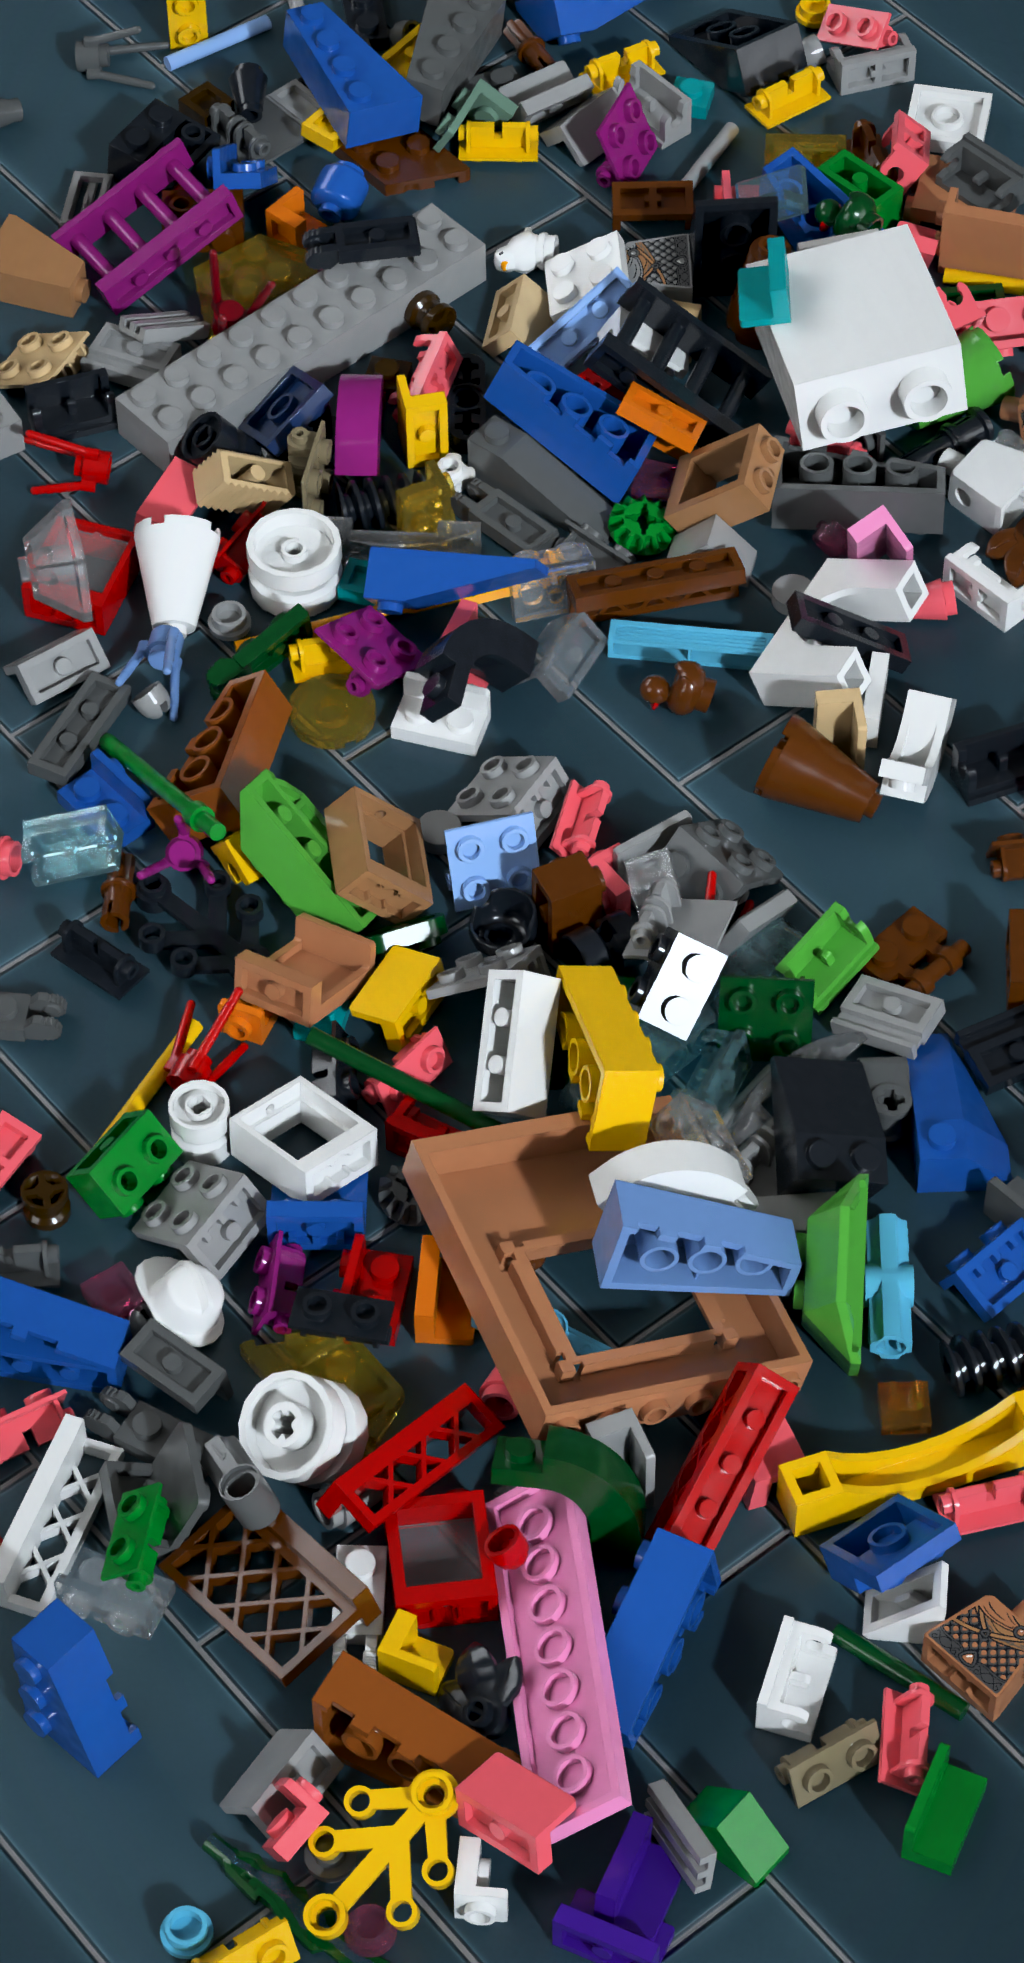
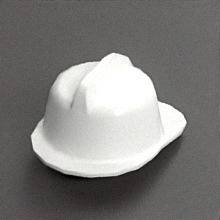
M155 1256L145 1259L137 1266L134 1280L155 1321L193 1347H204L217 1340L222 1334L224 1327L222 1306L225 1296L223 1286L214 1273L208 1268L193 1263L191 1260H177L171 1257Z

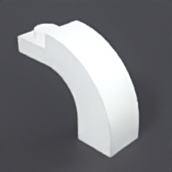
M912 689L908 690L894 748L889 758H882L878 773V776L883 777L880 794L919 803L927 801L943 758L957 699Z
M662 1140L643 1144L616 1155L588 1175L597 1206L601 1210L605 1208L615 1179L755 1211V1208L759 1205L756 1196L744 1181L738 1160L720 1148L698 1141Z

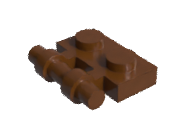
M912 906L874 938L880 949L858 974L899 984L902 987L929 995L934 991L935 983L944 975L951 976L962 967V960L972 950L970 945L963 939H958L951 946H942L947 942L948 931L915 906ZM925 960L930 963L923 970H915Z

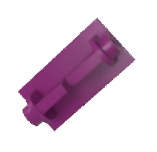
M281 1230L276 1233L268 1246L262 1245L254 1263V1273L259 1274V1281L251 1294L248 1313L254 1315L251 1334L255 1336L264 1324L273 1326V1331L281 1335H287L292 1332V1329L288 1328V1322L296 1292L286 1290L285 1287L297 1290L298 1286H303L306 1255L302 1252L303 1248L298 1244L288 1243L282 1245L284 1231Z

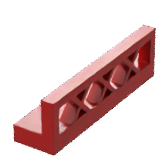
M738 1361L644 1538L651 1541L657 1527L715 1550L800 1387L760 1363Z
M465 1382L334 1480L315 1505L328 1519L346 1507L368 1533H371L496 1437L505 1426ZM467 1411L485 1429L480 1434L459 1431V1421ZM435 1439L448 1441L449 1457L444 1459L426 1455V1446ZM459 1443L465 1444L463 1447L459 1449ZM402 1464L416 1466V1483L395 1481L393 1471ZM427 1468L433 1469L429 1473H427ZM369 1489L383 1491V1508L375 1514L359 1497ZM394 1493L400 1494L394 1499Z

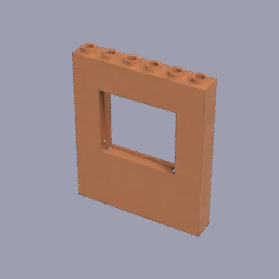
M671 1095L655 1097L646 1144L662 1140L695 1141ZM578 1111L411 1140L402 1173L531 1439L546 1441L549 1425L564 1427L585 1434L586 1423L631 1407L639 1423L646 1425L658 1424L665 1419L687 1414L691 1416L704 1414L713 1409L738 1361L760 1363L800 1387L799 1391L801 1390L813 1360L779 1296L691 1292L710 1330L580 1356L576 1355L530 1261L593 1249L592 1240L603 1210L597 1206L588 1175L624 1151H589L586 1135L590 1131L591 1122L590 1120H581ZM580 1364L579 1369L576 1372V1368L574 1365Z

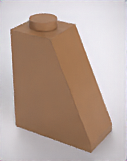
M8 214L0 228V302L73 318L81 303L87 302L91 291V281L86 278L85 261L17 215Z

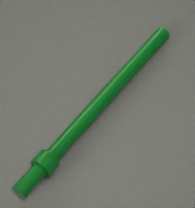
M106 733L101 736L99 740L100 747L181 813L183 821L196 832H204L214 841H219L225 836L226 827L215 818L214 811L202 801L192 800L114 735Z

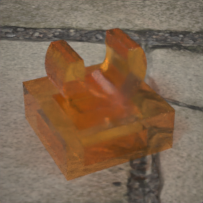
M890 1381L878 1383L877 1398L881 1435L931 1433L932 1418L928 1381Z

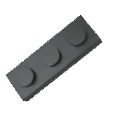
M92 671L27 761L28 773L63 787L73 781L90 757V753L98 746L101 736L107 733L132 698L131 685L124 683L121 687L115 685V679Z

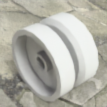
M289 508L276 510L260 518L250 529L246 541L249 586L252 598L263 610L276 616L283 611L288 612L298 603L309 613V617L329 609L338 599L337 587L343 575L341 563L342 544L338 528L328 517L309 509Z
M295 1370L272 1373L256 1384L244 1401L238 1422L239 1442L263 1476L313 1489L320 1488L322 1483L336 1480L360 1462L369 1437L367 1414L359 1397L344 1384Z

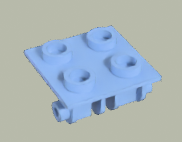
M532 811L444 830L449 873L445 874L448 890L452 891L455 912L473 909L475 905L477 907L482 906L488 900L490 892L496 888H517L532 895V869L540 867Z

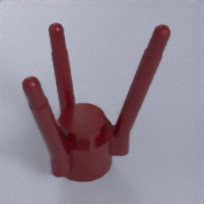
M212 249L209 252L212 288L211 308L214 311L211 329L216 336L260 309L275 288L276 283L272 280L269 281L247 310L235 300L224 301L221 298L217 251Z

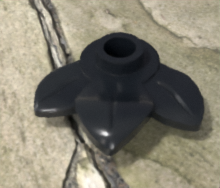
M473 1642L462 1652L455 1668L456 1679L440 1684L438 1704L440 1709L487 1739L495 1740L506 1732L510 1724L511 1710L509 1704L519 1694L522 1687V1661L520 1657L513 1656L497 1664L494 1656L486 1646Z

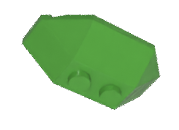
M267 768L260 772L240 791V846L242 852L250 860L252 866L263 875L278 893L282 902L296 916L304 912L348 931L359 933L377 915L336 895L324 816L302 791L285 780L276 778L274 773Z
M861 1173L855 1176L808 1217L805 1233H796L801 1262H804L803 1280H796L793 1287V1309L802 1310L801 1326L848 1376H858L861 1365L869 1174Z

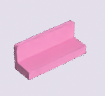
M884 505L847 529L848 559H879L887 554L890 560H913V545Z

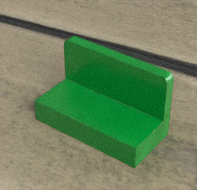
M940 1742L905 1825L901 1858L951 1876L985 1793L988 1778L948 1764L951 1745Z

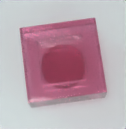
M645 458L631 486V497L638 499L645 494L647 500L653 502L662 500L663 507H666L677 465Z
M122 1261L80 1284L82 1296L92 1308L121 1318L128 1317L132 1309L140 1306L142 1303H146L138 1291L134 1276Z

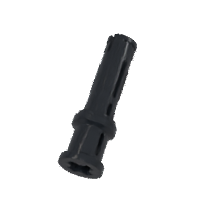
M974 406L966 411L965 417L953 424H943L936 432V436L899 458L937 465L940 456L949 447L966 455L967 449L981 440L993 439L994 427L988 415L981 408Z

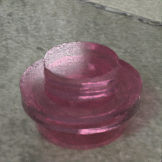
M821 520L816 525L817 531L812 535L816 545L831 558H839L842 554L848 555L847 530L834 520L830 524Z
M364 1904L349 1914V1922L344 1931V1939L351 1951L359 1956L371 1958L381 1956L392 1948L397 1938V1929L387 1920L385 1908L377 1904Z

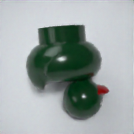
M861 191L850 192L849 200L842 207L836 200L823 199L818 202L814 211L815 219L820 224L819 230L825 232L833 227L835 236L875 228L881 231L884 224V219L876 213L875 201L871 196Z

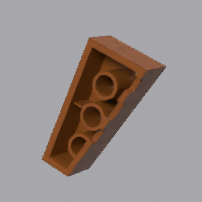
M266 670L242 676L227 683L203 720L208 728L192 738L185 748L189 757L180 771L178 768L172 769L167 776L170 782L192 800L202 801L214 811L215 818L226 827V832L240 830V791L264 769L270 770L293 709ZM160 797L153 798L146 810L171 841L173 838L178 837L174 817L176 815L182 816V814ZM190 828V835L198 840L209 837L204 832H196Z
M344 1650L311 1699L314 1731L342 1763L393 1788L409 1787L419 1773L428 1769L445 1770L460 1784L496 1752L504 1754L521 1765L520 1755L513 1750L500 1747ZM439 1788L430 1790L426 1795V1803L432 1806L440 1804L444 1799V1791ZM456 1811V1813L452 1816L458 1819V1813Z

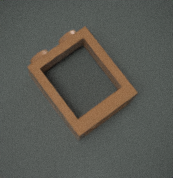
M757 423L694 450L691 454L687 453L680 456L663 518L678 533H681L715 514L732 527L769 512L785 450L775 437L771 436L760 423ZM739 474L737 480L716 488L717 482Z
M353 786L324 809L336 895L394 924L416 918L434 904L420 819L356 786ZM368 841L382 847L385 866L370 859Z

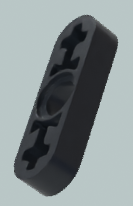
M464 353L461 354L463 360L448 393L449 445L460 454H468L467 439L486 423V399L483 397L486 393L485 363L482 358L475 354ZM463 373H471V383H463ZM464 399H471L478 403L471 408H462L457 405L459 401ZM463 424H471V435H463Z

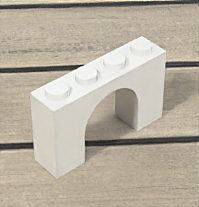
M827 558L804 591V594L872 621L911 622L929 595V592L915 560ZM789 615L749 671L764 706L814 708L815 691L860 688L862 695L871 682V678L857 647L822 646L820 641L805 639L792 631Z

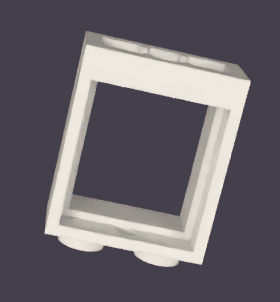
M301 1075L229 1118L231 1155L291 1198L302 1201H321L378 1165L377 1128ZM302 1122L329 1142L297 1160L271 1142V1140Z

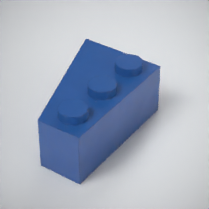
M0 1276V1377L101 1393L107 1385L116 1387L118 1390L121 1389L128 1366L122 1362L119 1353L132 1340L130 1320Z
M56 1598L11 1638L15 1657L13 1667L19 1678L20 1688L18 1692L23 1699L25 1709L23 1718L38 1736L42 1738L46 1735L50 1736L95 1777L99 1778L142 1738L139 1728L133 1723L130 1724L121 1714V1711L128 1706L124 1695L119 1691L113 1695L106 1679L113 1674V1671L94 1629Z

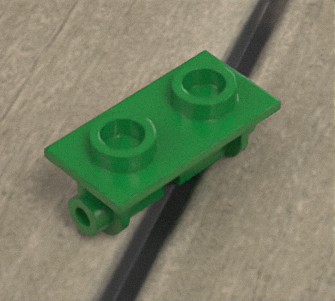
M161 1482L122 1494L110 1543L106 1550V1558L100 1577L102 1581L122 1577L126 1580V1587L135 1592L144 1591L146 1586L153 1582V1573L158 1553L148 1546V1543L153 1547L161 1545L166 1522L170 1515L167 1499L160 1496L163 1487Z

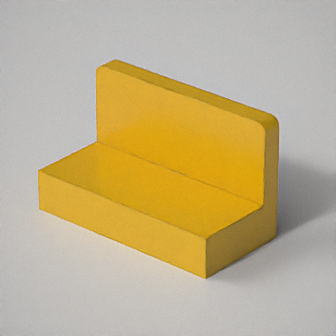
M405 374L396 375L398 432L407 468L424 467L429 463H437L449 453L448 407L445 392L440 391L411 396Z
M398 945L393 946L349 1006L351 1015L380 1024L388 1049L399 1052L410 1042L409 1040L414 1034H419L444 998L428 1000L425 992L438 981L437 975L445 971L441 958Z

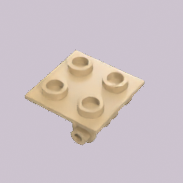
M64 330L57 333L31 332L24 335L18 341L17 347L7 360L0 364V389L24 388L27 385L77 374L81 369L80 360L89 353L87 345L83 343L90 335L89 332H69Z

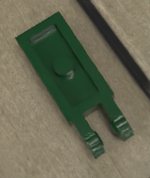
M299 603L288 612L283 611L274 617L266 630L256 638H250L243 642L232 658H220L214 663V666H210V669L207 670L206 680L210 686V695L213 697V700L218 699L230 680L261 670H266L269 673L289 656V644H295L298 638H301V640L312 638L313 630L309 613Z

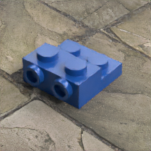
M896 1494L819 1547L833 1580L858 1594L870 1589L883 1593L902 1584L907 1576L926 1563L933 1562L942 1557L947 1549L961 1541L962 1538L955 1522L900 1494Z

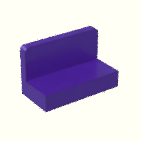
M633 1811L596 1891L593 1916L655 1941L683 1877L660 1845L651 1843L653 1817Z
M579 1888L576 1891L569 1906L561 1903L552 1920V1945L595 1963H662L675 1935V1928L663 1922L655 1941H651L594 1917L596 1893L584 1888Z

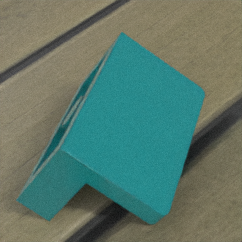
M784 236L767 238V266L741 268L738 270L739 320L742 328L791 323L789 268Z

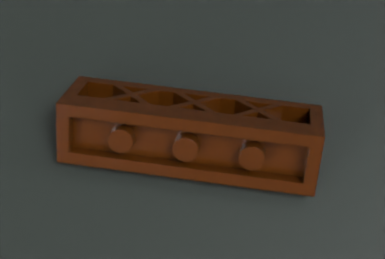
M728 547L566 576L569 622L571 626L739 597V585L746 584L745 567L735 547Z

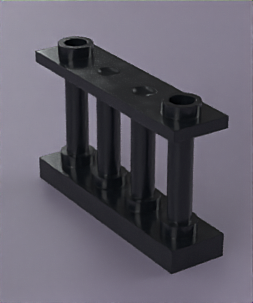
M639 276L617 302V304L630 312L617 336H614L608 332L589 352L583 364L624 394L627 393L631 383L634 381L706 420L707 423L696 443L699 448L743 430L741 426L732 421V418L744 395L751 400L772 379V372ZM643 322L663 336L651 361L630 347ZM677 347L697 361L685 385H682L664 372ZM710 372H713L731 385L718 410L698 396Z

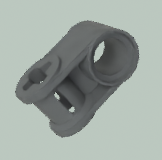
M906 1056L858 1058L857 1062H862L886 1138V1146L897 1145L907 1135L908 1123L906 1116L912 1108Z

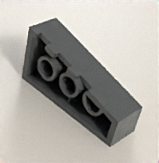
M427 0L406 80L423 95L421 121L438 126L444 116L452 109L451 104L464 86L467 87L501 37L506 0Z
M775 435V438L780 442L785 451L772 500L771 528L829 530L832 532L847 531L852 525L884 505L903 533L918 535L943 534L946 467L891 457L885 463L875 461L873 457L868 455L869 452L852 449L849 456L827 452V445L803 451L801 446L790 445L789 437Z

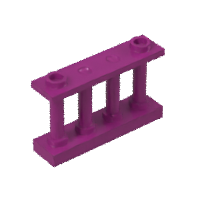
M179 137L159 149L154 156L73 219L65 222L60 229L51 235L52 240L76 256L80 254L98 273L101 279L95 283V286L106 305L116 316L244 217L233 194L224 184L210 193L192 175L188 169L194 163ZM174 180L198 203L180 218L156 195ZM142 205L165 227L162 232L148 243L125 220L126 217ZM111 229L133 252L130 257L115 268L93 245L94 242Z

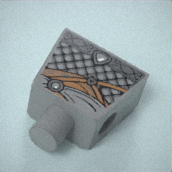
M689 234L631 241L625 244L628 275L632 283L640 276L671 300L692 303L693 285Z

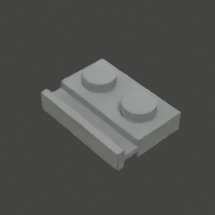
M106 322L88 348V355L80 360L81 373L105 367L109 381L132 388L182 356L181 344L177 342L141 344L122 333L118 329L119 325Z
M862 974L841 1004V1012L837 1018L833 1017L831 1019L830 1025L832 1033L915 1060L917 1049L921 1044L925 1045L946 1013L943 999Z

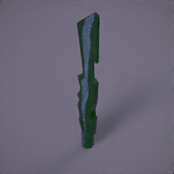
M212 1833L203 1843L202 1850L224 1868L225 1876L254 1905L261 1902L271 1911L274 1917L286 1918L293 1938L311 1954L324 1951L337 1963H390L343 1935L332 1940H322L315 1937L306 1928L303 1921L304 1907L310 1900L306 1888L294 1886L285 1871L267 1867L259 1854L240 1851L216 1833ZM331 1910L324 1911L319 1917V1924L323 1928H329L336 1922L335 1912Z

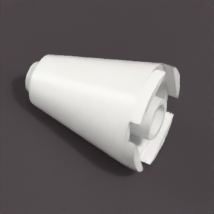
M164 515V523L152 525V517H149L136 524L134 541L152 629L159 625L177 627L185 639L187 634H191L196 630L219 548L221 531L219 528L212 531V522L189 515Z

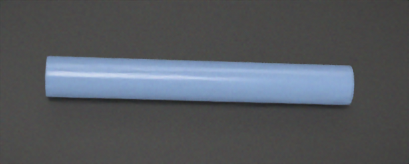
M266 14L167 55L163 58L164 64L168 71L178 69L272 29L271 21Z

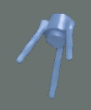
M170 625L155 627L151 631L149 640L138 642L136 652L115 680V685L121 687L143 658H147L149 664L157 670H162L163 674H170L169 696L171 703L169 719L172 722L177 721L179 708L180 670L183 662L180 654L184 644V637L180 630Z

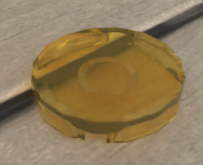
M329 673L314 676L301 683L290 696L289 703L293 707L289 717L290 725L296 730V735L302 742L316 748L332 750L345 748V743L352 742L355 739L356 743L366 738L375 724L376 702L372 691L364 697L351 695L346 688L349 675Z

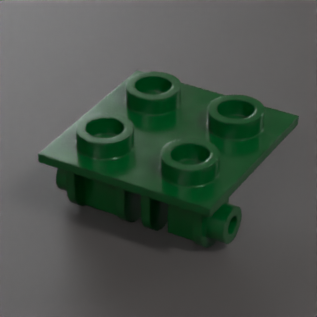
M735 973L720 975L717 1059L770 1061V1058L773 1056L810 1058L815 979H805V976H800V978H779L777 975L763 977V974H758V976H737Z

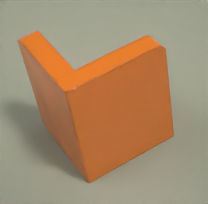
M298 186L293 187L265 210L267 240L295 257H299L306 251L302 244V235L308 229L327 227L325 223L305 212L304 190Z

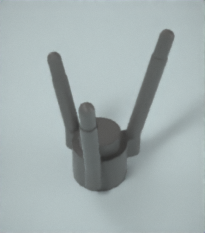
M140 26L124 28L98 36H84L82 41H76L75 43L77 71L87 72V80L102 79L153 90L156 87L154 82L102 71L103 67H110V55L168 49L170 44L165 41L109 46L106 43L139 34L142 30Z

